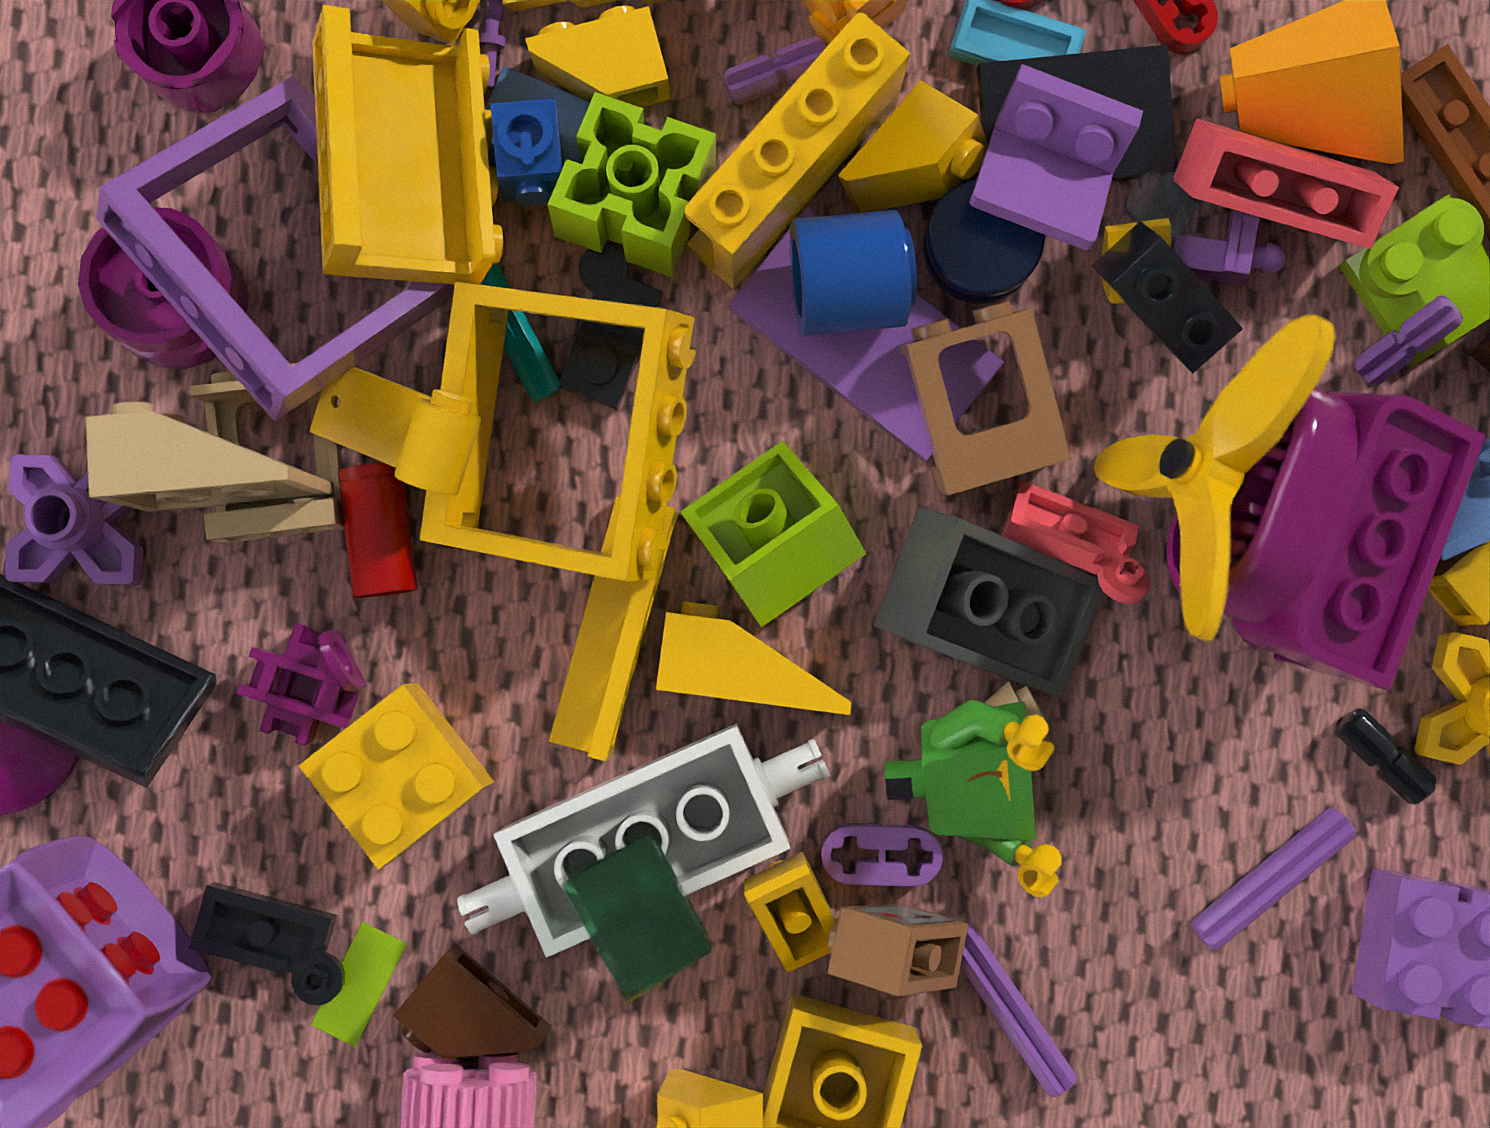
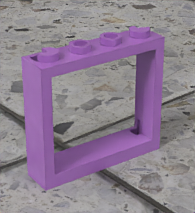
M295 76L288 78L100 186L96 220L274 422L443 305L454 293V285L416 282L292 367L149 204L281 125L287 129L318 165L315 95L309 94Z

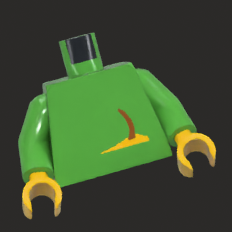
M968 700L940 718L926 721L921 726L922 759L885 761L887 799L926 798L929 828L936 835L956 836L984 847L1010 866L1015 867L1021 864L1017 872V879L1022 888L1032 896L1046 897L1059 882L1058 876L1055 874L1062 864L1059 851L1054 846L1048 844L1039 845L1034 850L1030 848V840H1036L1031 771H1037L1044 766L1054 751V746L1051 742L1043 741L1049 731L1047 722L1039 715H1029L1026 717L1024 702H1014L993 707L978 700Z

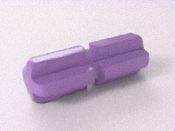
M812 36L776 50L777 56L770 59L768 54L727 69L724 73V80L730 98L734 104L741 105L778 91V85L782 82H785L787 87L793 85L826 48L824 41L820 36Z
M1446 296L1436 297L1404 321L1400 327V332L1391 331L1359 355L1354 363L1355 368L1371 386L1380 385L1414 360L1413 357L1416 356L1415 352L1417 350L1421 353L1425 352L1459 327L1463 320L1460 310Z

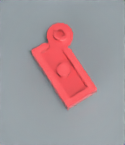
M1020 480L1011 499L1002 534L1003 537L1083 569L1086 572L1096 574L1102 591L1120 603L1136 604L1140 602L1151 586L1150 577L1144 567L1140 566V562L1130 558L1131 551L1136 545L1139 525Z

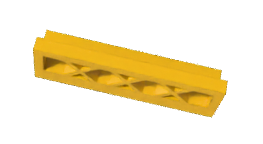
M616 496L601 550L602 553L612 554L620 500L618 496ZM666 506L663 531L666 534L667 548L659 552L656 578L654 580L626 582L594 575L549 742L588 752L587 757L605 762L612 757L676 525L678 513L675 508Z

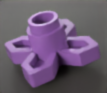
M15 454L11 457L9 493L25 505L24 521L26 529L6 544L5 578L8 581L55 583L76 558L94 584L139 585L142 582L144 548L114 523L115 520L129 511L130 507L89 498L88 471L77 482L58 457Z

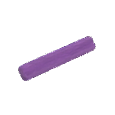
M1332 808L1325 810L1197 915L1191 923L1194 932L1209 948L1218 950L1353 840L1356 836V830L1352 823L1338 810Z
M969 923L960 968L1046 1093L1051 1097L1063 1094L1076 1083L1077 1076L976 928Z

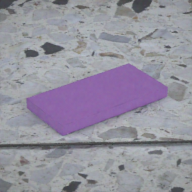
M808 208L799 216V218L818 217ZM789 229L731 301L729 310L925 463L932 455V449L906 355L899 354L897 346L914 341L911 329L948 319L951 330L960 327L916 293L915 305L911 307L906 326L801 337L793 300ZM976 339L948 346L940 352L938 357L955 424L1004 363L1003 360Z

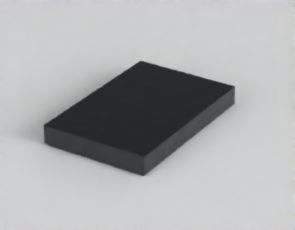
M1168 45L986 62L978 65L977 79L981 125L987 143H989L995 121L1021 64L1143 111L1139 129L1113 173L1112 181L1175 174L1177 156Z

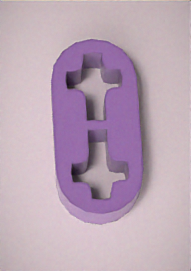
M841 824L827 832L822 839L820 847L821 862L828 875L838 882L850 885H925L936 877L941 870L943 861L942 848L937 839L924 828L914 825ZM853 836L858 848L877 850L876 859H857L854 863V870L846 871L843 870L840 859L831 858L832 848L843 846L844 837ZM917 838L919 846L925 851H930L929 861L924 860L918 863L917 872L910 873L907 872L906 864L903 861L885 859V850H905L908 846V839Z

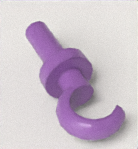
M488 0V16L483 22V33H479L480 48H482L481 54L488 55L490 64L487 89H493L495 86L497 50L505 49L506 38L498 34L503 16L502 0Z

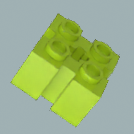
M594 92L576 135L580 163L566 159L547 204L554 236L602 253L607 240L622 244L625 262L673 278L690 235V220L686 218L684 208L716 170V133L667 117L662 131L644 124L643 108Z

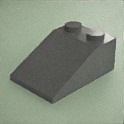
M919 507L873 626L918 645L1062 699L1103 591L1098 583V577L959 517Z

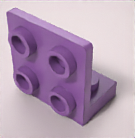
M1021 64L995 121L969 201L970 205L996 217L1050 236L1058 241L1068 243L1083 250H1090L1097 239L1113 173L1139 129L1143 111Z

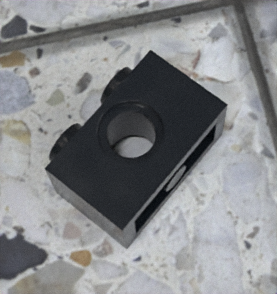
M1141 221L1092 265L1106 283L1192 374L1243 330L1239 323L1165 240Z

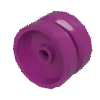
M152 207L247 314L249 293L242 271L196 219L172 208ZM103 227L100 228L93 235L80 261L78 287L86 312L105 333L120 342L132 354L159 368L188 369L214 360L217 357L215 353Z

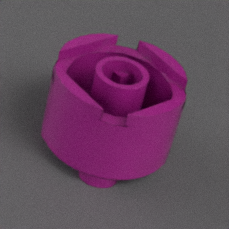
M241 0L113 1L111 18L115 21L116 40H113L118 54L129 68L167 102L181 108L197 110L201 113H212L239 97L254 80L264 55L265 45L255 19Z

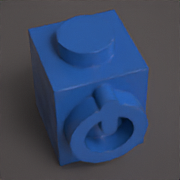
M556 99L490 103L497 179L503 201H515V203L522 206L547 204L564 166Z

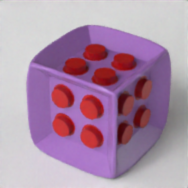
M76 835L43 843L21 853L11 863L0 868V1128H45L70 1107L77 1097L109 1077L164 1029L193 1001L211 979V973L203 956L199 951L189 949L191 938L168 910L119 857L88 836Z

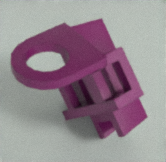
M295 623L285 655L268 649L251 647L248 657L256 659L257 663L250 684H239L236 694L268 704L259 729L260 732L270 734L277 730L297 737L295 743L305 746L314 740L320 721L345 729L349 726L360 691L367 687V684L346 645L347 641L343 639L339 630H328L321 633L309 629L305 625ZM279 667L283 669L276 690L272 691ZM344 688V689H345V692H344V695H343V698H342V701H341L339 710H338V712H337V711H335V710H336V707H337V704H338V701H339V698H340L342 689ZM289 696L310 702L311 704L290 698Z

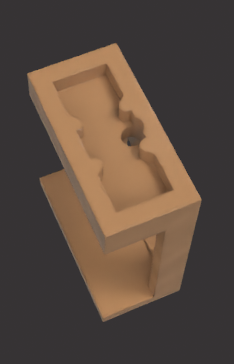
M1010 301L998 303L972 311L975 320L974 324L951 330L949 320L944 319L913 328L911 333L914 341L897 346L899 354L906 355L915 386L936 464L930 467L937 491L947 496L1071 460L1032 309L1013 312ZM997 332L1006 333L1013 344L1028 402V412L1024 418L970 435L961 434L955 426L939 366V354L948 346Z

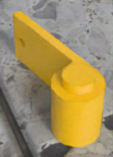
M353 367L321 390L309 432L395 467L394 476L407 484L435 493L458 495L481 417L470 412L472 401L462 396L437 389L433 390L432 396H428Z

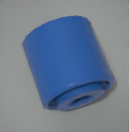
M888 210L792 219L790 224V268L795 314L801 337L898 328L907 325L911 307L915 305L917 270L911 233L908 229H905L898 211Z

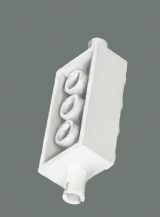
M736 723L504 826L493 835L509 870V876L471 893L458 896L457 902L461 916L485 905L489 907L471 915L470 919L464 922L467 929L472 935L481 933V930L525 911L547 958L791 849L788 837L774 807L779 805L778 798L822 778L831 777L823 759L798 769L799 765L822 756L814 738L808 740V743L761 763L759 757L756 759L752 758Z

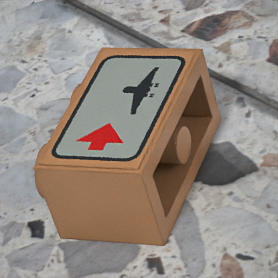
M904 904L841 907L839 917L834 922L829 934L828 948L831 958L827 974L899 997L956 988L969 923Z

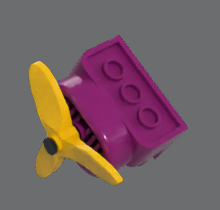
M1305 315L1290 321L1250 358L1240 372L1222 389L1195 434L1188 436L1186 439L1151 434L1117 441L1106 447L1096 457L1094 464L1095 475L1101 481L1128 494L1144 497L1173 498L1176 511L1167 539V566L1174 586L1181 593L1185 625L1191 635L1207 642L1212 641L1218 631L1223 614L1232 618L1233 626L1245 642L1259 649L1275 653L1273 658L1390 691L1486 435L1410 396L1400 394L1326 392L1316 387L1332 355L1335 339L1334 326L1317 315Z

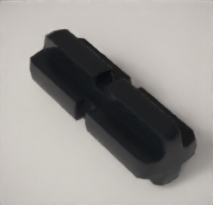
M1361 708L1354 709L1338 723L1337 736L1368 766L1377 765L1380 769L1376 774L1407 803L1419 804L1435 791L1436 777L1404 746L1396 748L1393 745L1396 739L1366 710Z

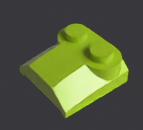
M1450 193L1376 240L1371 249L1364 248L1338 265L1385 336L1393 330L1400 332V327L1404 321L1438 296H1446L1460 310L1463 316L1460 326L1425 352L1421 353L1417 350L1415 352L1416 356L1413 357L1414 360L1405 366L1407 369L1490 319V255L1482 243L1484 237L1483 220L1474 206L1464 200L1453 198Z

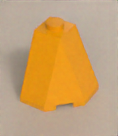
M1343 0L1229 49L1232 73L1219 75L1224 114L1237 112L1239 131L1286 145L1387 164L1404 162L1400 45L1386 0Z

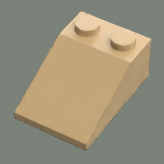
M117 403L112 405V414L86 417L89 498L147 512L334 496V484L332 482L183 423L181 415L155 412L154 405L150 403Z

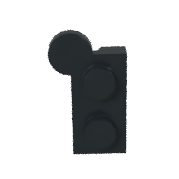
M605 244L602 253L588 249L580 259L578 268L580 279L585 287L594 293L592 296L593 300L654 308L659 307L663 297L662 291L628 278V262H625V256L618 248ZM583 321L561 375L559 387L619 410L642 351L645 329Z
M217 882L206 885L189 949L277 973L282 970L292 973L291 984L294 993L301 1001L309 1005H323L330 1002L341 992L345 984V971L342 963L336 956L327 952L337 918L336 914Z

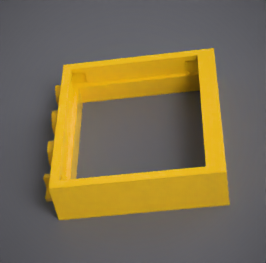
M455 282L440 390L471 400L470 412L481 417V421L458 495H445L426 490L420 540L626 582L654 580L656 578L659 552L667 548V539L663 531L666 505L674 494L677 482V472L673 465L676 438L682 432L687 416V406L683 398L687 368L692 365L696 350L690 349L695 317L662 308ZM508 311L645 329L612 554L478 529Z

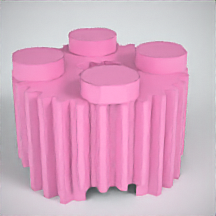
M434 1051L430 1053H416L413 1057L412 1069H407L403 1073L400 1128H534L537 1074L532 1069H529L528 1064L517 1062V1052L479 1055L478 1062H453V1058L442 1059Z

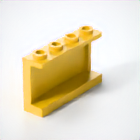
M323 5L312 41L323 274L455 285V282L480 285L491 265L498 264L503 249V232L500 225L493 224L492 206L495 204L498 194V179L496 167L489 166L488 149L493 139L491 110L484 109L483 93H485L488 86L490 64L488 55L480 54L478 30L464 28L460 40L455 46L351 32L350 8Z
M857 13L687 203L684 208L685 216L699 228L695 235L687 242V250L734 290L790 227L792 219L798 218L896 107L911 53L864 13Z

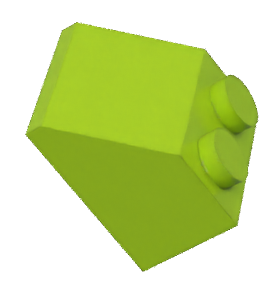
M783 440L680 511L761 627L866 555L864 548L838 503Z

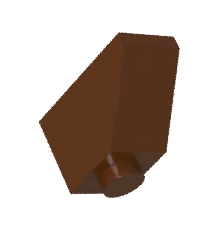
M456 944L441 957L393 1015L394 1018L403 1024L400 1028L401 1033L414 1047L425 1053H430L433 1050L442 1059L534 1051L545 1040L551 1028V1025Z

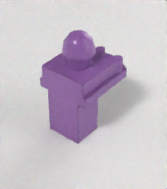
M1233 209L1230 212L1225 241L1176 234L1173 244V251L1198 279L1218 281V283L1225 285L1244 286L1250 274V269L1260 270L1262 274L1274 273L1279 271L1286 262V254L1279 245L1271 242H1266L1265 245L1255 244L1260 217Z

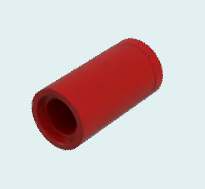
M386 463L362 464L337 471L353 598L380 597L418 590L405 485L403 481L394 476L396 468Z

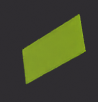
M362 921L342 961L345 971V984L341 992L333 1000L320 1005L311 1026L356 1048L407 943Z

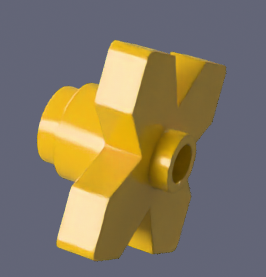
M1440 633L1437 639L1432 669L1457 700L1421 717L1414 752L1421 757L1462 765L1484 746H1486L1490 754V643L1487 639L1462 633Z

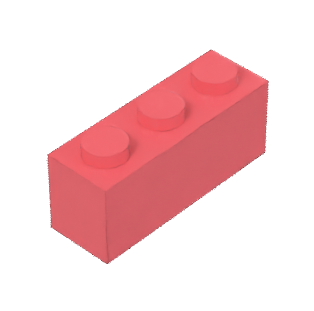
M1198 118L1195 121L1173 177V181L1192 198L1369 249L1372 248L1399 189L1397 185L1370 169Z

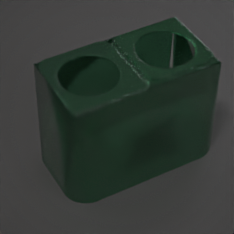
M650 829L564 872L559 879L569 878L568 881L561 885L618 989L628 1003L708 955L713 950V943L709 933L683 886L680 885L674 870Z

